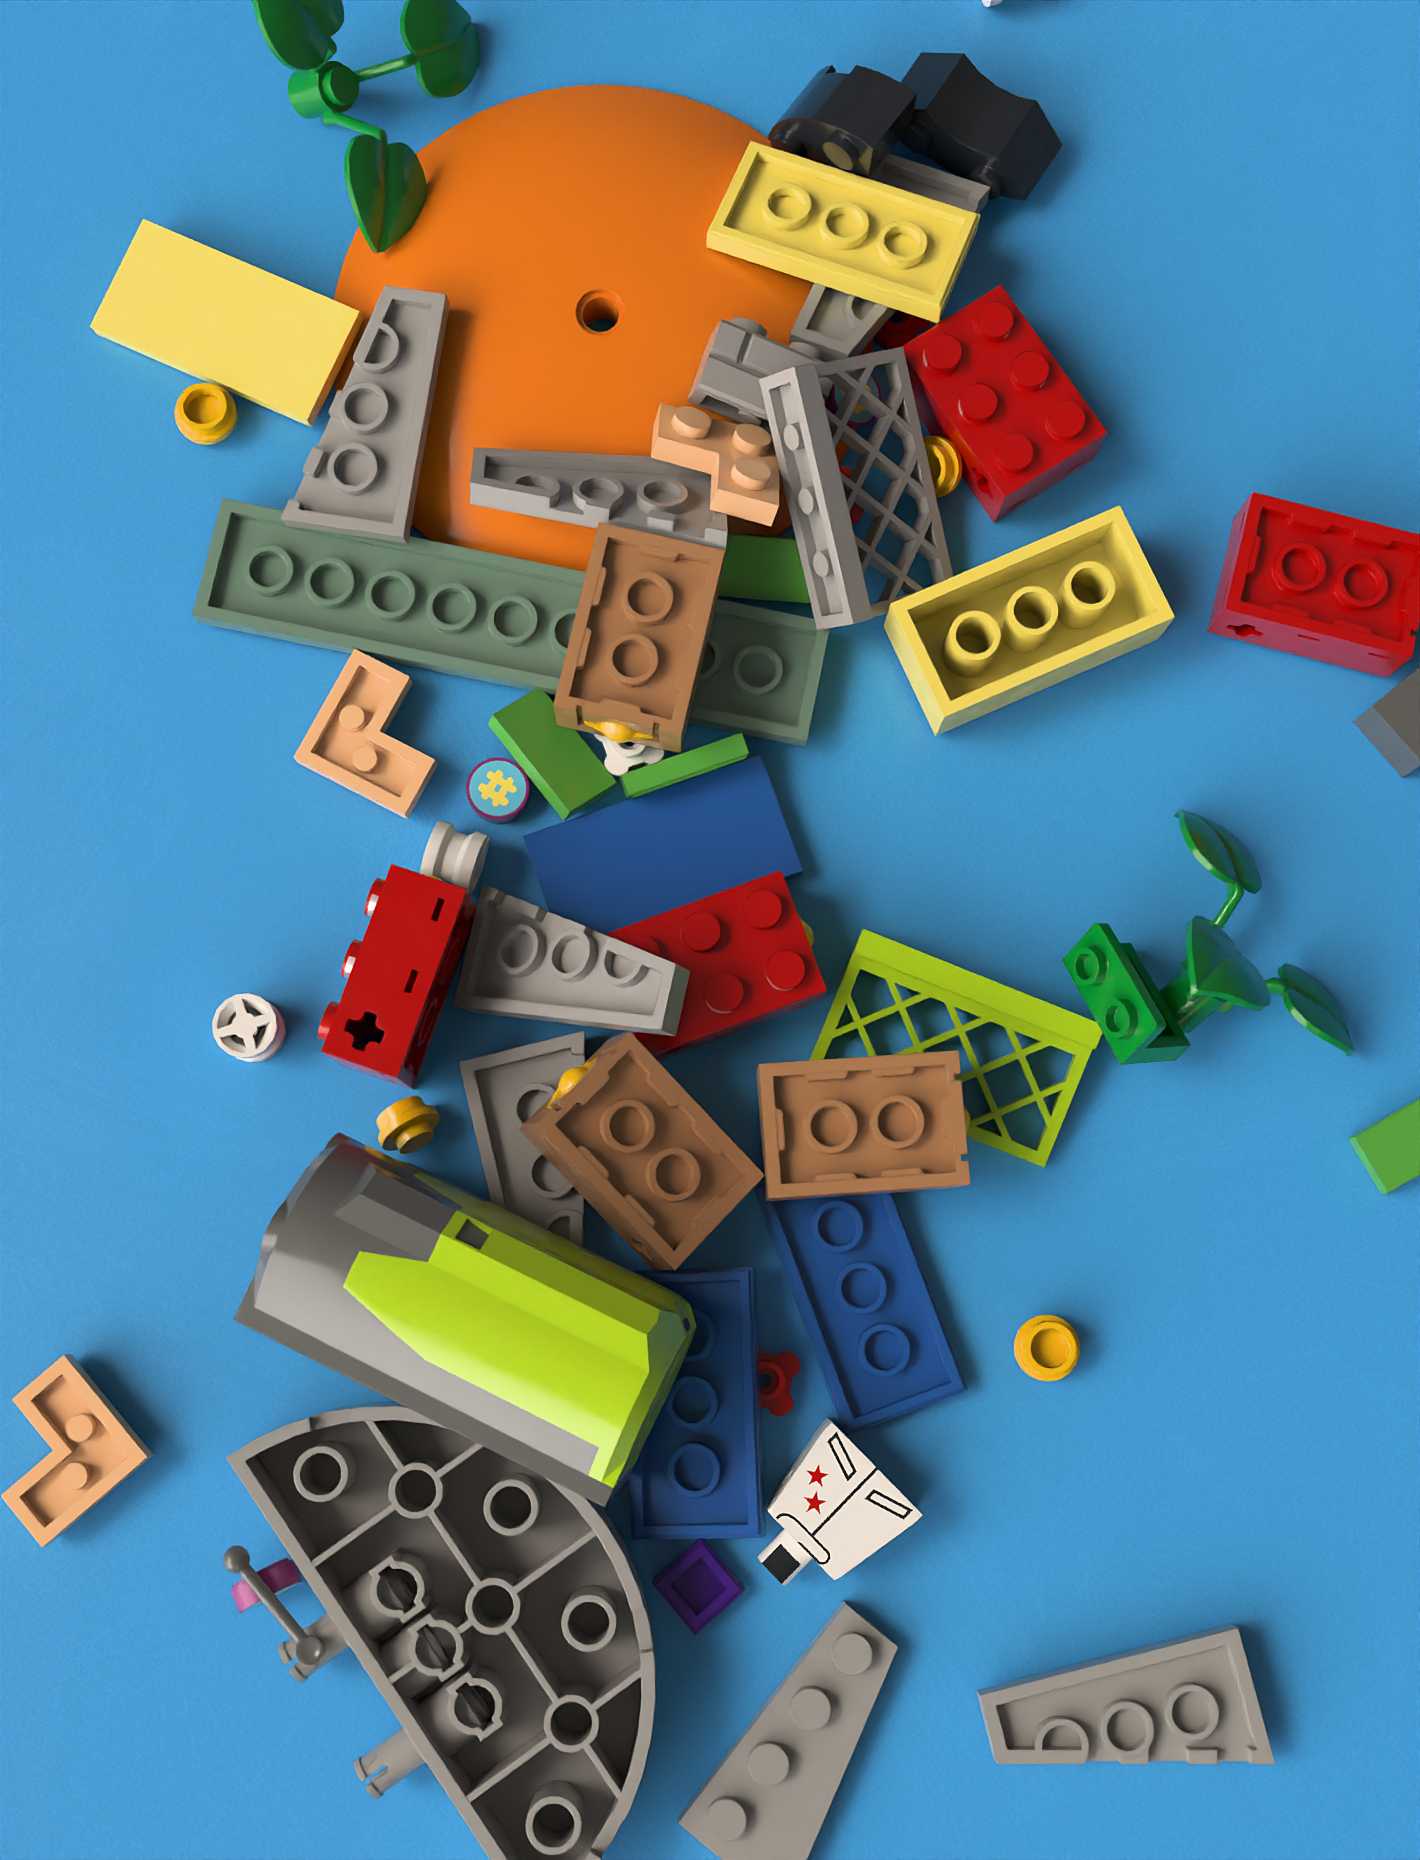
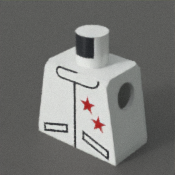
M827 1418L816 1430L766 1504L767 1511L784 1530L757 1558L784 1586L812 1559L831 1578L836 1580L913 1525L922 1514Z

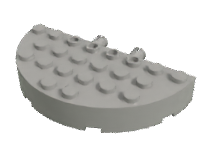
M397 1402L366 1403L336 1408L306 1417L258 1437L227 1456L226 1459L327 1611L324 1616L303 1629L307 1635H316L323 1640L325 1644L324 1655L318 1662L312 1665H306L298 1661L289 1672L298 1682L303 1683L312 1673L350 1647L403 1726L402 1729L363 1757L361 1756L354 1760L353 1765L361 1782L383 1765L387 1766L370 1779L371 1783L365 1787L368 1793L373 1798L379 1799L384 1795V1792L423 1763H426L490 1860H601L602 1855L613 1841L622 1821L625 1820L643 1776L652 1737L656 1698L655 1643L650 1611L642 1582L625 1542L602 1506ZM292 1638L278 1645V1652L284 1665L296 1657L297 1644Z

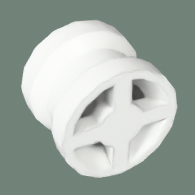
M439 820L427 843L420 874L436 876L443 881L466 889L469 895H471L485 863L489 847V835L477 831L466 835L457 832L453 823Z
M250 993L236 994L224 1000L216 1010L212 1021L213 1036L219 1047L237 1059L250 1063L265 1061L274 1056L282 1047L286 1036L285 1020L280 1011L262 997ZM266 1026L261 1029L260 1034L256 1037V1042L255 1035L258 1033L259 1027Z

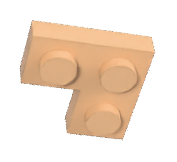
M660 403L653 424L651 458L711 474L710 510L772 526L779 508V464L772 435L763 428L753 424L744 423L736 425L711 418L703 411L694 407L682 406L676 408Z
M356 649L353 650L294 755V759L302 766L406 819H409L438 766L435 759L385 734L413 684L411 678Z
M72 1354L63 1355L12 1398L13 1402L53 1451L6 1490L1 1497L43 1548L50 1545L153 1456L152 1452Z

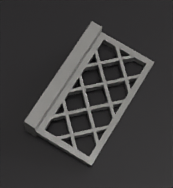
M903 346L819 364L810 363L795 366L759 379L817 630L851 625L873 619L875 616L888 613L891 603L923 590L924 588L907 576L917 552L929 561L934 585L954 577ZM885 365L891 390L885 404L864 388L873 368ZM856 371L853 378L847 373ZM827 377L846 392L835 415L825 408L819 378ZM857 402L877 418L867 441L846 425ZM889 428L901 437L904 455L899 466L879 452V448ZM839 439L860 455L849 478L839 470L835 452ZM871 465L891 480L881 504L861 489ZM903 490L915 499L918 516L912 528L893 514ZM854 502L874 517L863 541L854 535L849 511ZM886 527L905 542L895 565L875 551ZM868 564L888 579L878 601L871 604L864 580V573ZM900 589L903 590V591L906 593V594L897 596V594H898V592H899Z

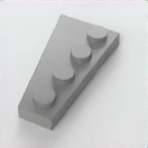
M890 153L869 177L871 180L977 214L987 204L990 192L989 186ZM814 283L790 333L789 344L800 342L817 348L824 354V362L858 356L895 313L896 309Z
M384 286L353 355L355 363L343 390H338L328 411L331 417L317 448L312 447L302 469L305 475L293 500H288L280 518L286 526L408 544L450 308V301L446 294Z
M474 447L470 478V504L592 528H597L598 523L602 522L725 550L726 553L727 514L710 510L711 474L654 459L651 456Z
M482 884L453 1006L472 1013L676 1036L690 971L668 960Z
M585 1031L460 1061V1070L491 1203L584 1248L585 1198L528 1140L519 1128L555 1093L559 1080L565 1071L573 1067H580L586 1062Z
M843 1600L678 1816V1823L721 1860H807L898 1649L897 1644Z
M1233 1624L976 1690L992 1755L997 1764H1085L1086 1761H1119L1121 1764H1149V1761H1186L1189 1764H1218V1761H1248L1250 1764H1275L1239 1629Z

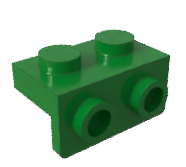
M1095 923L1062 959V962L1119 1063L1124 1065L1177 1060L1191 1044L1131 943H1120L1108 923Z

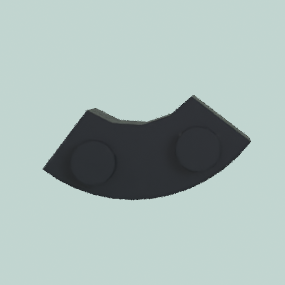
M921 52L900 82L917 93L911 126L900 138L902 144L916 153L926 154L934 162L956 176L989 186L988 199L990 200L1003 196L1025 201L1063 145L1037 100L1018 97L996 86L976 69L965 53Z
M833 65L826 66L817 72L773 126L768 135V140L771 141L772 148L825 165L832 164L844 170H851L869 179L911 126L917 93L899 81L863 66L856 65L849 74L835 73L836 70Z

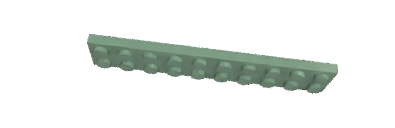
M222 498L193 611V617L198 623L352 654L353 650L356 649L377 660L529 691L538 689L545 691L548 695L556 696L586 572L409 536L408 544L286 526L280 519L284 510ZM718 599L688 723L733 733L742 732L743 735L806 747L830 628L817 630L815 619Z

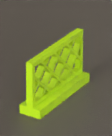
M862 928L810 1060H824L831 1040L856 1028L859 1031L868 1055L876 1056L863 1025L896 1011H899L913 1045L890 1055L924 1053L923 1049L958 1035L972 1069L961 1073L954 1079L955 1081L961 1080V1082L976 1077L990 1108V1111L970 1119V1127L966 1136L1045 1167L1092 1049L1096 1050L1103 1033L1097 1022ZM860 969L884 978L895 1004L860 1018L850 995ZM895 983L919 992V994L902 1001ZM930 997L944 1002L954 1028L920 1042L906 1007ZM847 1003L854 1021L837 1028ZM955 1007L979 1017L962 1024ZM990 1021L1003 1026L1014 1052L979 1066L965 1032ZM1015 1031L1038 1041L1021 1048ZM1050 1045L1073 1054L1064 1079L1039 1090L1025 1056ZM1018 1059L1032 1093L997 1107L983 1073ZM1058 1092L1049 1113L1043 1098ZM1036 1101L1045 1122L1036 1148L1034 1149L1012 1140L1001 1115ZM994 1119L1001 1135L977 1125Z

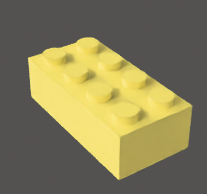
M1119 505L891 603L883 627L934 735L937 736L1158 640L1175 616Z

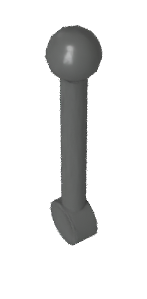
M236 1545L228 1548L223 1556L225 1568L229 1572L240 1574L297 1644L296 1656L298 1660L306 1665L318 1662L325 1652L323 1640L319 1636L307 1635L251 1567L249 1564L250 1555L244 1547Z

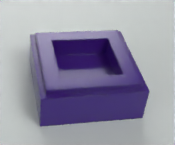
M697 1539L652 1579V1584L694 1635L745 1591L744 1585L705 1539Z

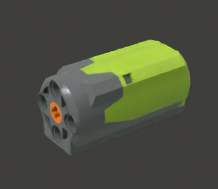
M338 1132L330 1139L324 1150L305 1169L286 1200L272 1217L262 1239L261 1254L255 1274L234 1318L235 1321L603 1507L610 1502L628 1480L672 1388L696 1329L691 1306L680 1294L418 1166L398 1161L341 1132Z

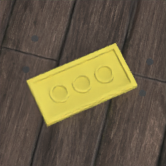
M750 141L709 227L706 247L939 323L978 230L981 215Z
M143 219L90 327L99 336L203 381L218 385L226 391L309 427H313L364 318L360 311Z

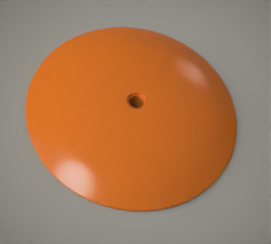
M577 85L539 91L510 99L478 112L445 131L416 154L424 170L427 197L412 228L389 249L382 253L374 254L365 240L360 227H358L345 256L334 300L360 311L364 320L334 381L336 393L338 390H343L355 363L353 355L385 285L447 295L450 301V308L411 523L424 537L431 541L586 572L597 528L470 504V478L474 447L651 456L653 424L660 403L676 408L682 406L694 407L703 411L711 418L739 425L735 421L687 402L711 333L721 319L731 322L736 317L746 318L762 325L767 330L766 338L789 347L790 333L814 282L706 247L709 227L750 141L771 147V141L746 123L715 107L681 95L650 88L622 85ZM597 319H607L615 323L613 328L603 332L593 331L587 327ZM873 338L859 355L873 353ZM840 439L835 447L838 466L849 448ZM780 469L779 508L772 526L727 514L728 532L779 536L792 525Z

